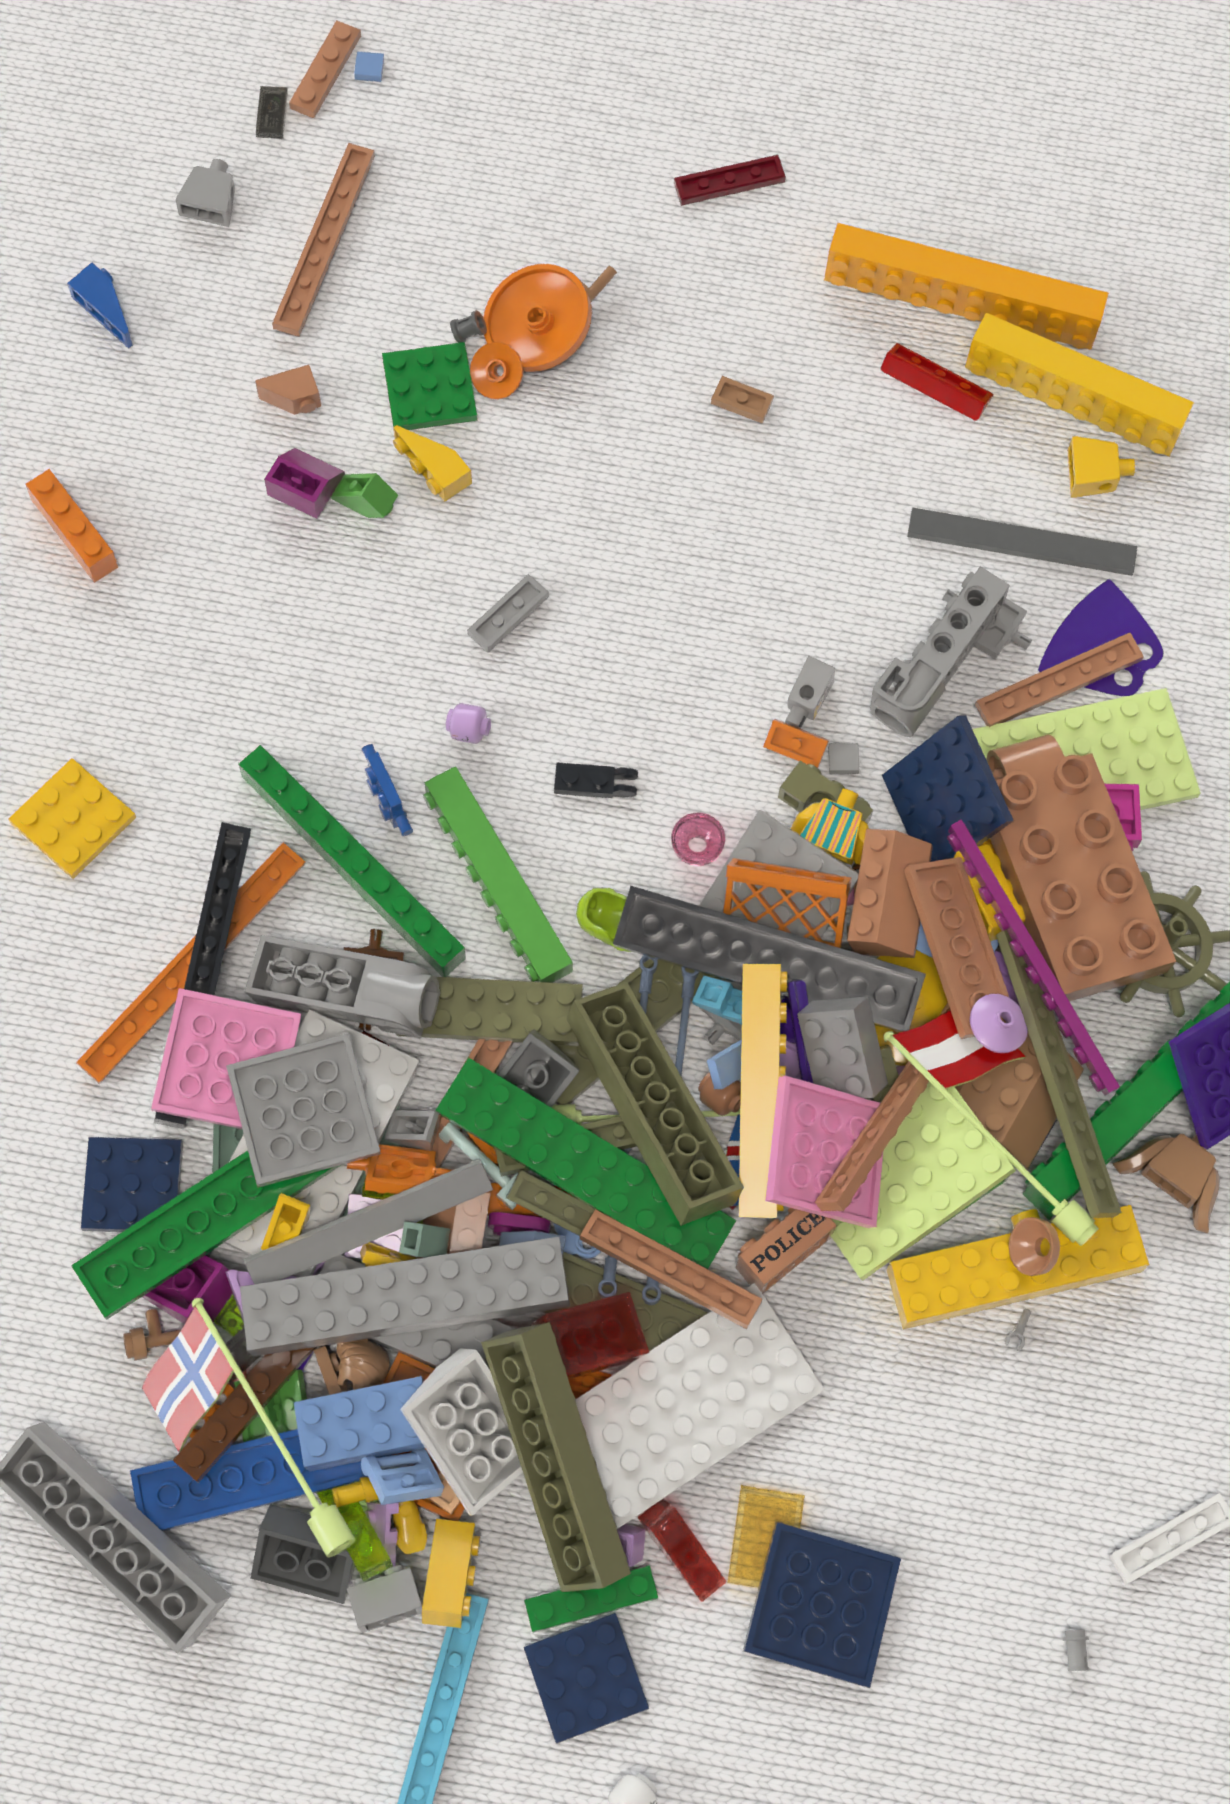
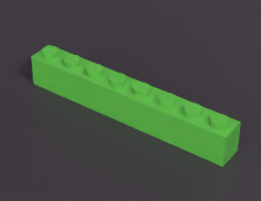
M455 766L424 782L426 793L423 794V798L428 808L437 811L439 815L437 822L444 834L449 833L454 840L451 843L454 852L459 859L464 857L468 864L466 871L473 883L478 882L483 889L480 894L488 908L493 906L497 916H495V920L503 933L505 931L509 933L512 939L509 943L517 957L522 956L527 965L524 966V969L531 982L553 983L572 973L573 962L457 767Z

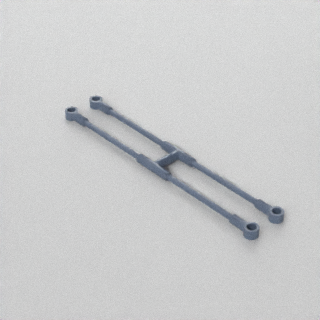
M644 955L639 962V967L642 970L639 993L641 994L640 1005L646 1014L648 995L651 994L653 974L657 970L658 963L657 959ZM651 959L654 962V966L652 968H645L643 963ZM684 967L681 968L683 976L681 997L683 1004L675 1067L681 1077L690 1001L694 995L695 979L699 975L698 971L694 973L686 972ZM631 1148L624 1149L622 1151L629 1154ZM609 1255L605 1258L603 1280L598 1286V1293L605 1300L613 1299L617 1293L615 1274L618 1260ZM647 1276V1283L642 1291V1299L648 1305H655L661 1298L659 1282ZM604 1285H611L614 1290L610 1294H605L602 1291V1287ZM654 1290L657 1293V1297L655 1299H648L645 1295L646 1292Z

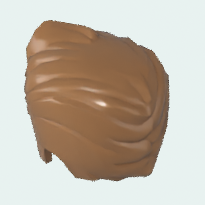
M368 1339L337 1343L336 1351L340 1358L337 1384L342 1386L345 1380L348 1379L353 1383V1390L384 1383L390 1363L389 1356L384 1349Z

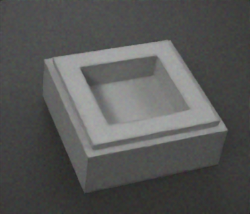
M829 743V774H859L858 743Z

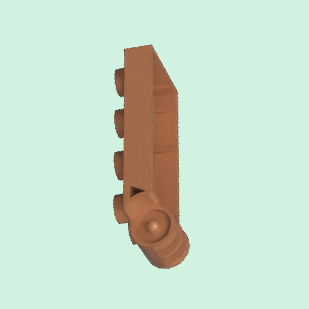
M1049 734L990 750L986 758L987 763L1014 820L992 836L990 840L996 855L1000 859L1004 876L1011 882L1015 899L1023 908L1025 915L1023 924L1068 1000L1074 1001L1167 973L1177 961L1093 754L1090 753L1083 756L1068 755L1064 757L1058 742Z

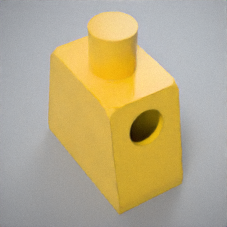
M1072 436L1067 450L1071 498L1113 492L1118 486L1120 476H1134L1135 460L1119 459L1117 443Z

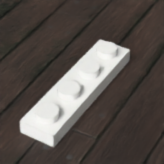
M1221 1493L1109 1555L1125 1585L1230 1526V1508Z

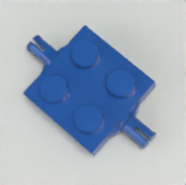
M368 744L362 748V752L368 762V767L365 768L368 787L373 796L377 795L380 803L378 807L384 821L390 820L394 829L399 827L401 835L408 836L413 832V829L407 819V813L403 811L402 802L379 753L375 751L373 744Z

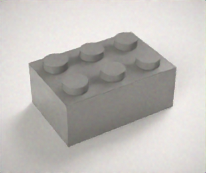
M868 997L812 1001L797 1014L814 1084L861 1098H874L888 1084Z

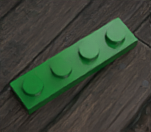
M650 1566L630 1571L631 1574L604 1588L568 1592L558 1590L525 1599L524 1602L532 1633L658 1599Z

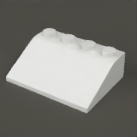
M460 1348L435 1368L400 1410L468 1514L473 1516L519 1477L523 1471L491 1371L477 1350Z

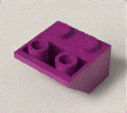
M293 448L278 456L264 481L268 496L318 519L345 475V471L297 448Z

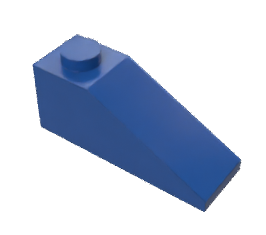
M91 262L67 283L71 297L129 349L133 345L112 283L114 280L106 269H99Z

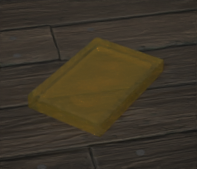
M741 1485L727 1584L759 1588L775 1522L801 1528L805 1495Z

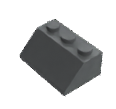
M533 1029L498 1076L552 1107L580 1070L555 1044Z
M270 1504L259 1528L250 1579L344 1604L348 1593L347 1588L350 1586L358 1559L364 1530L348 1526L356 1541L341 1553L328 1558L307 1524L311 1515Z

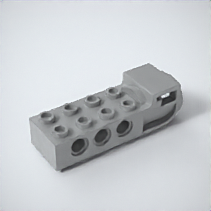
M981 566L975 574L970 572L961 585L963 588L959 596L954 594L945 607L947 611L943 619L937 618L928 631L930 635L926 643L919 642L912 653V660H904L902 662L898 658H894L873 687L870 704L871 714L900 735L905 737H912L946 690L945 686L1005 603L1010 585ZM895 682L897 683L895 686L896 692L891 696L887 693V690Z
M265 935L260 937L244 991L256 1003L307 1013L310 1009L323 1016L373 1025L381 1031L421 1038L423 1029L432 1025L440 996L437 977L431 975L429 971L418 965Z

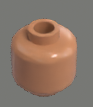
M710 1072L702 1079L698 1091L700 1092V1101L720 1116L739 1111L741 1106V1082L739 1080L724 1089H714Z

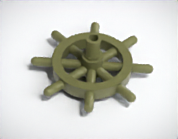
M1142 871L1141 875L1161 924L1159 910L1172 914L1166 925L1162 924V927L1177 963L1189 970V972L1176 977L1174 967L1172 966L1167 973L1163 974V977L1154 976L1127 984L1120 994V999L1124 1003H1129L1139 988L1157 994H1168L1174 1016L1182 1017L1185 1014V1009L1180 991L1189 988L1199 979L1219 992L1226 985V982L1208 970V967L1212 960L1213 944L1230 942V930L1210 932L1202 915L1193 907L1202 892L1199 886H1192L1184 899L1166 893H1154L1149 873ZM1195 946V960L1179 948Z

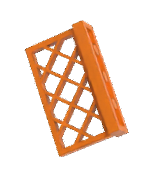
M736 858L729 862L726 871V877L728 878L723 913L731 915V913L739 908L749 921L758 923L759 919L769 913L779 926L776 929L788 933L791 932L786 926L799 918L809 931L802 937L808 938L812 935L814 938L812 940L838 948L842 947L847 901L852 877ZM735 881L746 883L753 893L741 901L734 892ZM755 885H760L762 887L757 889ZM767 887L776 888L783 897L772 906L769 905L760 893ZM797 892L806 893L813 903L800 911L790 897ZM814 895H820L821 897L817 899ZM756 896L766 910L754 918L744 904ZM827 897L840 899L839 910L831 916L820 903ZM732 900L736 903V906H734L733 908ZM784 901L787 902L796 914L785 923L773 910ZM816 906L826 920L813 928L803 914ZM838 916V922L836 924L833 919ZM829 923L836 932L835 943L823 941L816 931Z

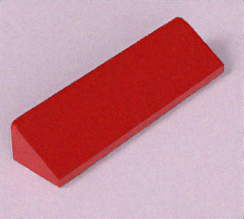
M896 343L887 352L881 366L882 372L974 421L981 417L994 395L990 391L899 343Z

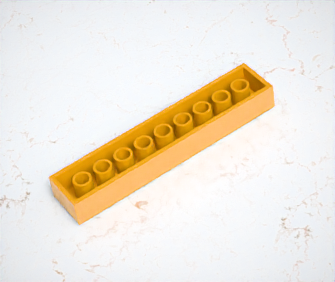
M837 223L824 281L831 282L837 286L844 285L858 289L863 293L870 292L882 295L890 300L897 299L909 302L917 307L924 306L936 309L944 314L951 313L963 316L971 321H982L984 315L988 313L1053 342L1058 341L1070 344L1078 349L1085 348L1089 350L1092 349L1109 294L1108 292L842 223Z

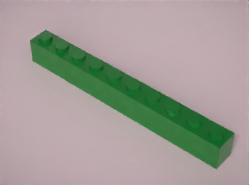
M261 745L238 763L242 778L442 977H447L466 959L465 947Z

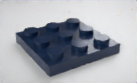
M88 1137L81 1230L123 1232L177 1197L180 1190L182 1140Z
M616 1613L523 1647L556 1744L649 1709Z

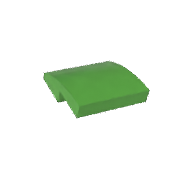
M296 1370L289 1378L290 1381H287L263 1408L278 1434L298 1429L294 1402L307 1400L302 1370ZM240 1381L234 1382L235 1388L240 1384ZM259 1414L242 1433L243 1442L271 1436Z

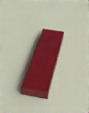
M773 155L675 177L674 186L680 205L683 206L784 183L786 176L779 155Z

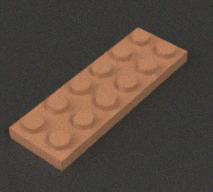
M957 857L908 865L903 871L960 1039L975 1037L970 1026V1012L973 1005L985 995L1001 994L1007 997L1009 995L971 884L964 869L962 858Z

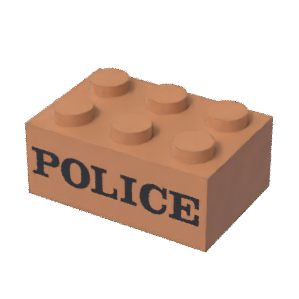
M789 1208V1213L783 1221H780L778 1218L775 1219L764 1229L765 1233L758 1241L752 1238L739 1249L741 1252L737 1256L739 1259L735 1268L749 1285L755 1284L762 1294L765 1293L831 1239V1235L837 1226L831 1218Z

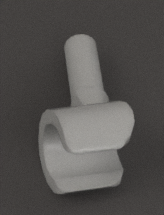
M1024 1309L1014 1332L1008 1334L1005 1338V1344L1008 1346L1011 1336L1019 1337L1020 1345L1017 1351L1025 1345L1023 1333L1031 1315L1029 1309Z

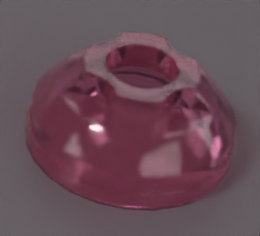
M691 813L682 817L675 824L671 834V844L680 860L689 865L704 866L714 862L722 853L725 845V832L720 822L714 817L705 813ZM701 838L705 841L706 848L702 852H694L689 848L690 840Z

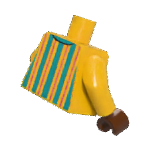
M842 788L837 802L823 798L820 803H813L797 814L791 827L793 831L836 859L849 865L853 864V870L860 869L866 829H869V825L863 821V814L853 809L859 796L857 793Z

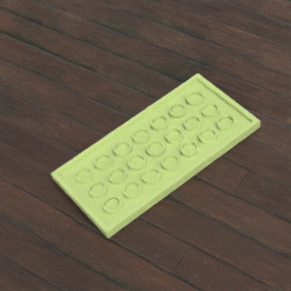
M1167 688L1008 721L991 727L985 726L972 729L985 758H987L990 750L1047 734L1052 735L1056 739L1064 757L1068 755L1083 756L1092 753L1104 784H1139L1140 810L1195 799L1201 794Z

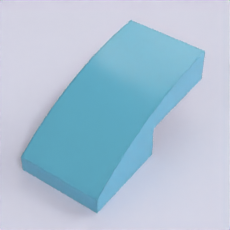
M703 976L692 1003L717 1016L742 1024V991L734 989L729 982Z

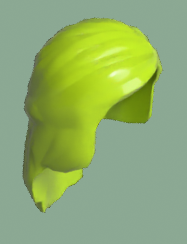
M601 887L589 890L577 904L576 916L580 927L590 936L613 946L619 951L631 952L613 945L627 896L617 893L611 888Z

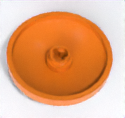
M535 264L524 267L504 279L490 296L483 317L487 328L484 336L487 344L501 342L514 348L521 358L523 371L536 372L550 369L572 356L586 338L592 319L590 297L581 281L572 272L563 267L552 264Z

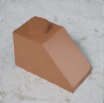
M309 364L255 380L260 400L294 415L310 413L316 408L321 407L320 394Z

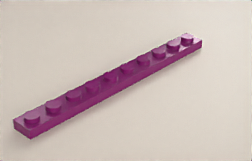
M962 819L952 824L948 830L950 835L947 836L951 847L955 852H961L965 859V862H963L964 869L971 879L975 877L981 886L978 889L981 898L986 905L991 903L997 913L994 915L997 925L1002 931L1007 930L1012 939L1009 943L1013 952L1018 958L1023 957L1028 967L1025 968L1029 979L1034 985L1038 983L1044 993L1041 995L1043 1003L1049 1011L1054 1010L1060 1020L1057 1022L1059 1030L1065 1038H1071L1075 1045L1073 1049L1075 1057L1081 1065L1086 1064L1091 1072L1089 1080L1097 1092L1102 1091L1104 1096L1120 1087Z

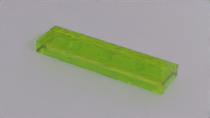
M331 1489L316 1493L321 1504L335 1505ZM355 1502L338 1507L339 1512L356 1539L346 1551L362 1580L365 1581L393 1567L389 1555L360 1503Z

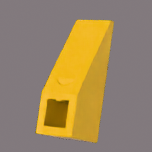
M396 425L393 427V444L401 455L406 454L410 459L409 463L417 475L422 474L427 480L426 484L434 495L439 494L445 502L472 484L471 469L454 449Z

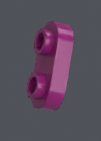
M492 1212L489 1214L488 1228L492 1229L493 1234L501 1236V1232L537 1231L550 1234L551 1221L545 1218L503 1212Z

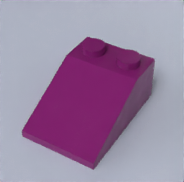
M203 1256L142 1296V1298L183 1324L186 1323L194 1309L192 1307L193 1300L201 1298L204 1300L202 1303L212 1322H214L233 1294L225 1273L229 1270L223 1264Z

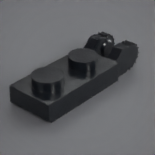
M556 762L554 793L612 799L613 797L631 798L637 795L636 787L623 784L614 786V779L635 780L638 778V770L625 767L615 769V767Z

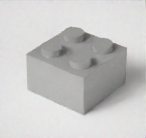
M398 1565L384 1570L385 1576L373 1580L371 1575L352 1581L353 1587L347 1588L357 1626L362 1633L422 1613V1602L411 1568L404 1569L403 1565Z

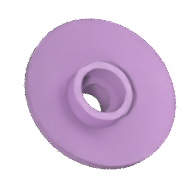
M1001 994L985 995L971 1009V1029L976 1039L985 1048L997 1053H1009L1018 1049L1024 1043L1028 1029L1020 1006L1009 997Z

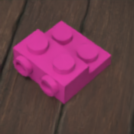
M1105 784L1130 848L1133 851V848H1138L1142 841L1139 784Z

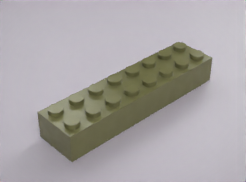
M628 982L574 1000L567 1016V1021L680 1225L682 1226L735 1205L744 1186Z
M550 1322L509 1330L481 1342L561 1592L604 1588L631 1574Z

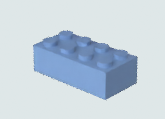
M422 1376L294 1402L304 1468L308 1471H315L359 1462L367 1456L378 1458L425 1448L400 1410L425 1381Z

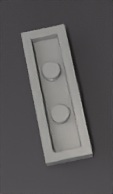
M527 574L467 629L468 636L489 653L549 597V591Z

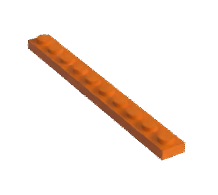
M284 842L238 889L225 950L305 865V861ZM196 935L76 1062L98 1084L112 1072L176 1003L179 988L184 989Z

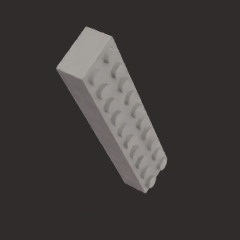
M559 1237L240 1287L247 1351L253 1357L570 1307Z

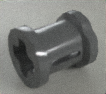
M477 310L473 311L468 317L450 321L451 331L458 343L465 342L466 338L477 334L485 335L487 332L485 320Z

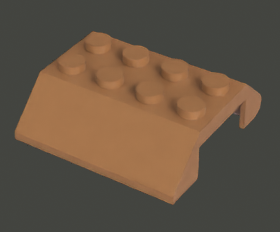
M1027 1033L1024 1043L1018 1048L1026 1056L1025 1059L1002 1064L974 1081L955 1087L984 1128L1027 1171L1057 1119L1029 1033ZM1068 1053L1078 1082L1084 1068Z

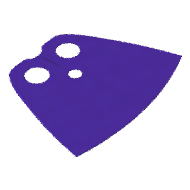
M1107 579L1081 600L1064 619L1052 637L1037 671L1042 672L1127 633H1131L1137 645L1141 643L1147 644L1153 651L1149 659L1142 660L1123 669L1132 674V683L1128 686L1118 685L1114 679V673L1084 687L1111 695L1131 696L1143 685L1144 673L1149 669L1155 668L1162 660L1164 651L1156 634L1125 594L1110 579Z

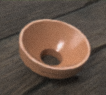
M1035 1217L1025 1218L1018 1222L1012 1230L1009 1239V1254L1014 1266L1021 1273L1029 1276L1043 1275L1054 1267L1060 1252V1241L1054 1227L1046 1220ZM1044 1238L1050 1244V1250L1046 1256L1040 1250V1244Z

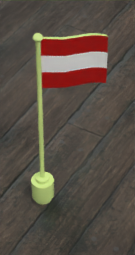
M951 1010L920 1027L897 1034L891 1031L884 1034V1041H889L995 1148L1004 1153L1009 1162L1055 1207L1051 1212L1055 1218L1051 1222L1072 1243L1076 1241L1082 1246L1099 1229L1094 1224L1095 1220L1074 1199L1070 1203L1065 1199L1059 1203L946 1090L974 1081L1002 1064L1025 1059L1026 1056L1019 1049L1009 1053H997L985 1048L976 1037L960 1039Z

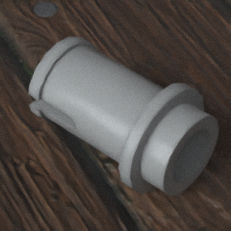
M1085 1630L1065 1631L1066 1637L1063 1638V1641H1066L1068 1671L1089 1670L1086 1651V1640H1089V1637L1085 1636Z

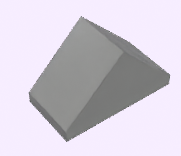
M395 1110L391 1117L385 1140L413 1149L432 1151L440 1126L439 1113L436 1111Z

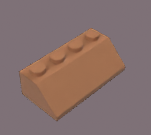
M866 829L847 939L855 953L915 958L921 921L903 870L908 865L930 862L933 849L932 844L896 830Z

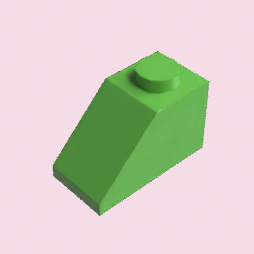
M377 473L345 474L330 498L367 518H384L392 511L393 503L397 499L398 494Z

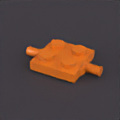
M379 1144L381 1154L347 1163V1169L365 1171V1190L381 1194H398L452 1171L451 1169L436 1168V1151Z

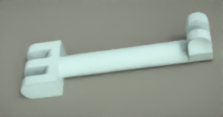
M450 1121L439 1133L440 1139L446 1144L451 1140L473 1161L480 1159L485 1172L502 1187L496 1197L513 1210L517 1205L506 1199V1196L518 1173L512 1179L507 1175L501 1177L499 1167L460 1132L459 1127Z

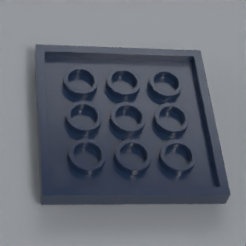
M966 715L954 718L882 774L907 834L932 844L933 849L930 862L954 858L956 852L947 839V836L950 835L948 830L952 824L961 819L977 846L986 842L1014 821Z
M775 1522L742 1652L870 1688L901 1558Z

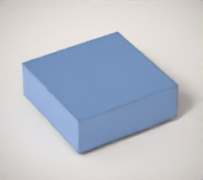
M357 51L354 71L355 80L381 82L384 54Z

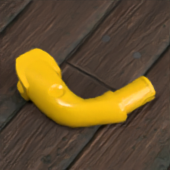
M360 1477L358 1482L331 1489L337 1508L363 1500L365 1503L379 1500L369 1477ZM414 1500L399 1502V1513L392 1514L394 1527L397 1530L396 1545L405 1554L422 1551L426 1546L427 1533Z

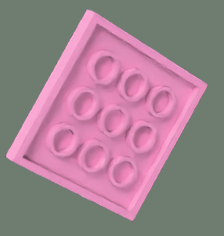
M179 988L151 1111L242 1129L226 1065L294 1048L301 1014Z
M779 1077L765 1201L866 1228L876 1227L883 1152L881 1158L868 1173L866 1181L860 1185L850 1205L844 1211H821L815 1204V1201L880 1103L793 1077Z

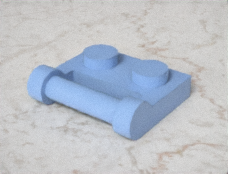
M425 1448L413 1450L411 1453L378 1458L367 1456L361 1459L362 1472L365 1476L369 1477L381 1505L438 1497L443 1492L444 1486Z

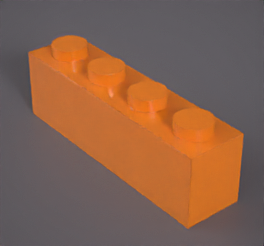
M50 469L25 484L32 502L94 583L118 568L111 548Z

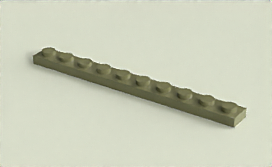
M1007 930L1001 931L996 935L1001 953L1004 957L1010 980L1013 984L1090 1217L1114 1218L1122 1212L1053 1010L1049 1011L1043 1003L1041 995L1044 993L1039 984L1034 985L1025 971V968L1028 966L1023 957L1018 958L1013 952L1009 943L1012 939Z

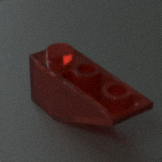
M664 1498L638 1517V1520L652 1540L701 1602L727 1582L676 1508Z

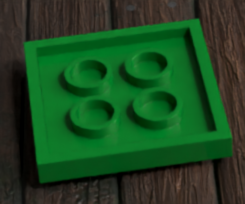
M465 342L382 353L393 427L397 425L407 430L478 421Z

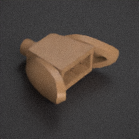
M1181 1133L1176 1138L1169 1135L1156 1137L1146 1142L1128 1157L1112 1163L1118 1173L1123 1175L1132 1174L1144 1168L1141 1175L1189 1209L1193 1205L1192 1220L1195 1229L1209 1233L1210 1217L1217 1199L1220 1178L1218 1171L1214 1167L1216 1158L1206 1151V1148L1200 1146L1196 1133L1192 1139Z

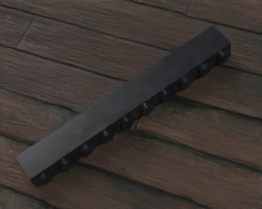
M225 822L221 823L184 986L185 990L215 995L251 828ZM156 1112L154 1123L184 1129L187 1118Z

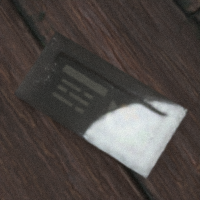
M260 86L256 137L284 138L288 100L287 87Z

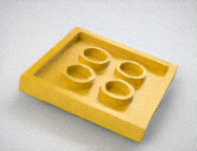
M71 758L8 820L11 825L49 859L74 879L137 817L130 808Z

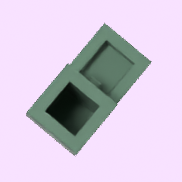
M404 1221L399 1253L424 1258L445 1255L448 1250L451 1229Z

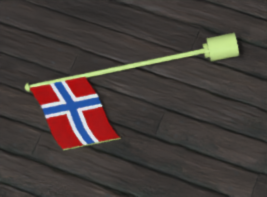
M201 1298L194 1299L192 1302L194 1309L182 1330L153 1365L142 1386L144 1393L176 1449L180 1453L192 1430L216 1403L231 1376L235 1373L314 1507L310 1512L311 1518L307 1521V1524L325 1555L329 1558L341 1553L356 1541L354 1535L336 1505L328 1506L327 1503L321 1505L318 1503L203 1307L202 1303L204 1300Z

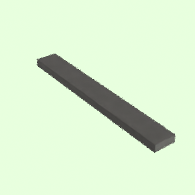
M913 507L907 537L1130 576L1134 573L1137 546Z

